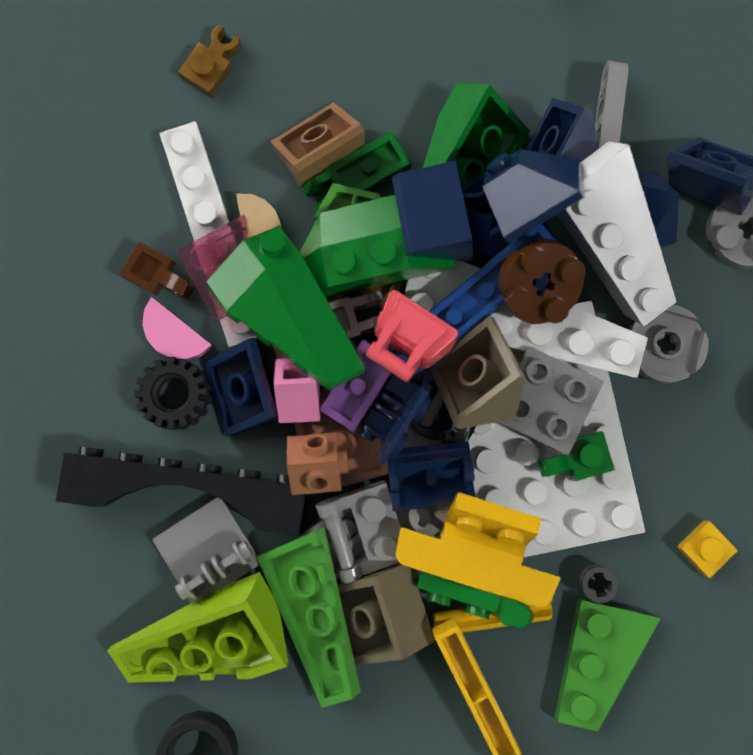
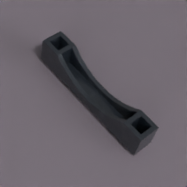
M83 446L79 447L78 454L64 453L55 502L102 507L109 506L120 498L145 488L162 485L185 486L205 491L228 502L244 514L258 530L297 536L302 534L308 494L292 495L288 475L277 474L276 481L260 479L261 471L240 468L237 469L236 476L221 474L222 466L198 463L197 470L182 468L183 460L158 457L156 465L142 463L143 455L119 452L118 459L103 457L104 449Z

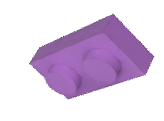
M362 340L356 350L365 367V372L333 388L320 408V411L352 432L358 430L361 422L365 419L374 401L378 398L381 390L392 375L391 372L366 356V352L371 346V343L366 340Z

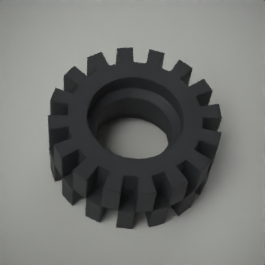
M167 357L165 361L161 359L154 361L155 366L152 368L147 366L143 370L146 373L143 378L138 377L136 384L140 385L139 390H135V398H138L140 402L136 404L138 410L145 414L143 417L147 421L154 423L155 426L160 428L184 430L188 429L187 426H195L200 422L198 419L201 416H206L208 410H206L207 405L212 403V397L209 396V391L212 390L207 382L208 377L199 367L182 358ZM172 379L182 380L187 385L189 391L186 403L177 409L166 408L160 399L162 386Z

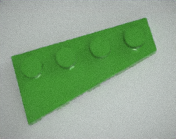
M325 527L257 556L321 708L352 700L361 692Z

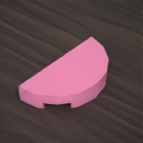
M150 298L144 309L142 325L146 339L157 352L167 357L188 360L201 357L214 347L154 298Z

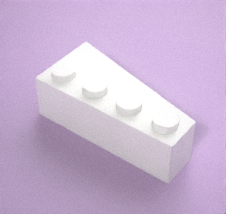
M608 141L581 162L584 175V198L557 215L623 314L644 327L677 301L628 144Z

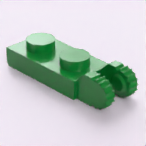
M389 132L326 167L325 172L303 184L301 190L306 197H310L325 190L331 183L371 191L391 180L394 175L410 169L412 163L394 133ZM323 200L319 201L315 205V207H313L315 214Z
M425 572L420 575L417 588L428 591L426 600L449 607L451 599L467 604L465 609L467 613L489 619L490 613L494 612L498 614L503 625L515 627L516 629L528 628L529 625H532L531 622L534 621L533 610H530V607L525 606V604L523 605V603L521 604L520 602Z

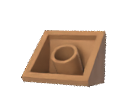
M333 102L270 142L300 189H302L303 184L325 172L326 167L364 147L365 131L361 123Z

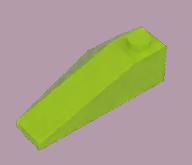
M260 572L220 587L110 646L107 651L128 683L175 681L177 676L199 675L200 681L214 680L216 675L236 674L237 680L253 679L287 667L289 662L280 610Z

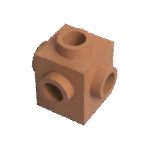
M337 432L287 437V471L292 495L342 491L341 474L348 473L347 449H339Z

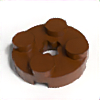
M541 238L530 241L531 245L525 246L520 251L518 249L514 250L505 259L498 276L499 293L512 314L524 322L531 324L562 322L567 318L569 310L576 304L581 295L586 273L585 266L578 260L573 251L556 240ZM544 272L548 273V285L542 290L537 291V288L532 284L534 278H542Z

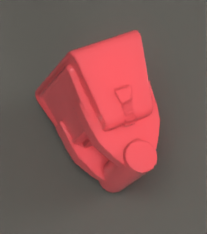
M394 290L389 293L383 311L379 313L375 327V334L378 340L371 344L366 352V356L408 383L419 367L423 369L431 367L453 349L458 331ZM389 347L393 348L408 358V361L405 362L387 349Z

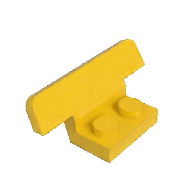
M460 492L457 493L448 508L439 539L401 527L399 532L396 558L400 564L536 608H544L551 603L561 577L522 565L526 546L539 533L541 518Z

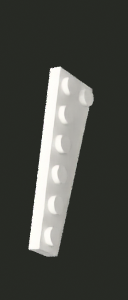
M455 261L456 269L408 279L404 296L430 311L480 268L463 261ZM505 303L490 315L496 320L510 348L526 351L528 346H531L556 359L638 378L648 337L575 307H572L567 318L559 323L531 324L515 317Z

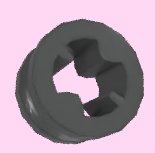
M595 564L589 565L582 569L578 576L577 583L580 592L595 603L609 602L617 593V577L606 567ZM595 573H599L600 578L607 580L606 588L600 587L602 591L600 594H596L594 589L588 587L589 579L595 580L593 576Z

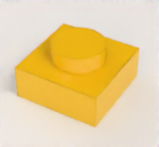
M703 520L676 547L707 578H711L738 551L707 520Z

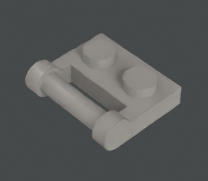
M385 480L325 499L316 504L319 517L325 520L340 566L337 568V574L341 583L354 582L363 575L399 563L396 558V546L401 528L396 512L392 511L391 496ZM348 508L352 510L366 557L357 560L354 559L340 516V512Z

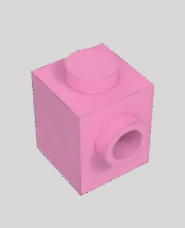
M290 358L276 359L274 391L279 423L320 421V383L292 364Z

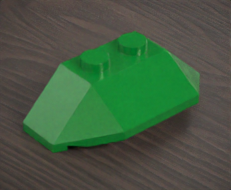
M395 195L320 213L300 250L325 298L456 269L455 260L407 256Z

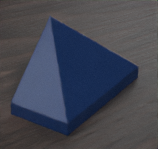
M656 170L638 174L660 247L675 244L677 242L679 193Z

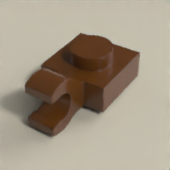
M138 242L119 274L124 279L155 296L159 294L162 287H165L188 301L195 290V287L189 281L171 272L176 265L171 258L141 242Z

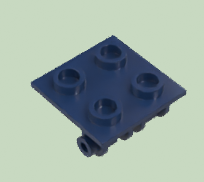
M415 372L408 383L392 374L385 385V388L389 391L382 389L380 395L399 407L398 410L376 399L373 403L376 408L371 407L365 419L361 422L363 428L360 434L369 441H374L376 437L381 439L380 464L384 465L390 454L395 457L398 456L409 437V434L405 433L408 425L413 418L419 421L431 403L432 399L428 397L430 390L427 375L424 373L419 380H416L414 376L417 372Z

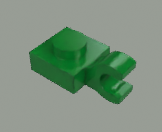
M603 431L578 437L568 456L562 454L537 461L541 477H549L569 471L572 481H579L615 470Z

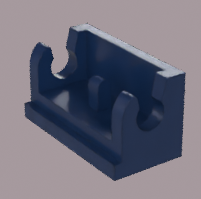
M469 441L403 448L398 456L395 457L390 454L387 459L392 511L450 506L458 492L475 497L473 484L475 474Z

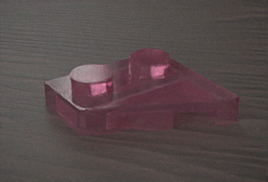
M245 215L176 250L216 322L227 315L206 287V281L237 246L248 238L249 224Z

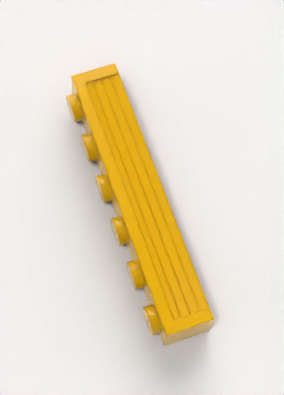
M455 617L432 629L434 638L492 754L523 755Z

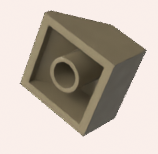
M395 564L363 575L354 582H337L355 665L403 660L435 641L412 568L402 564Z

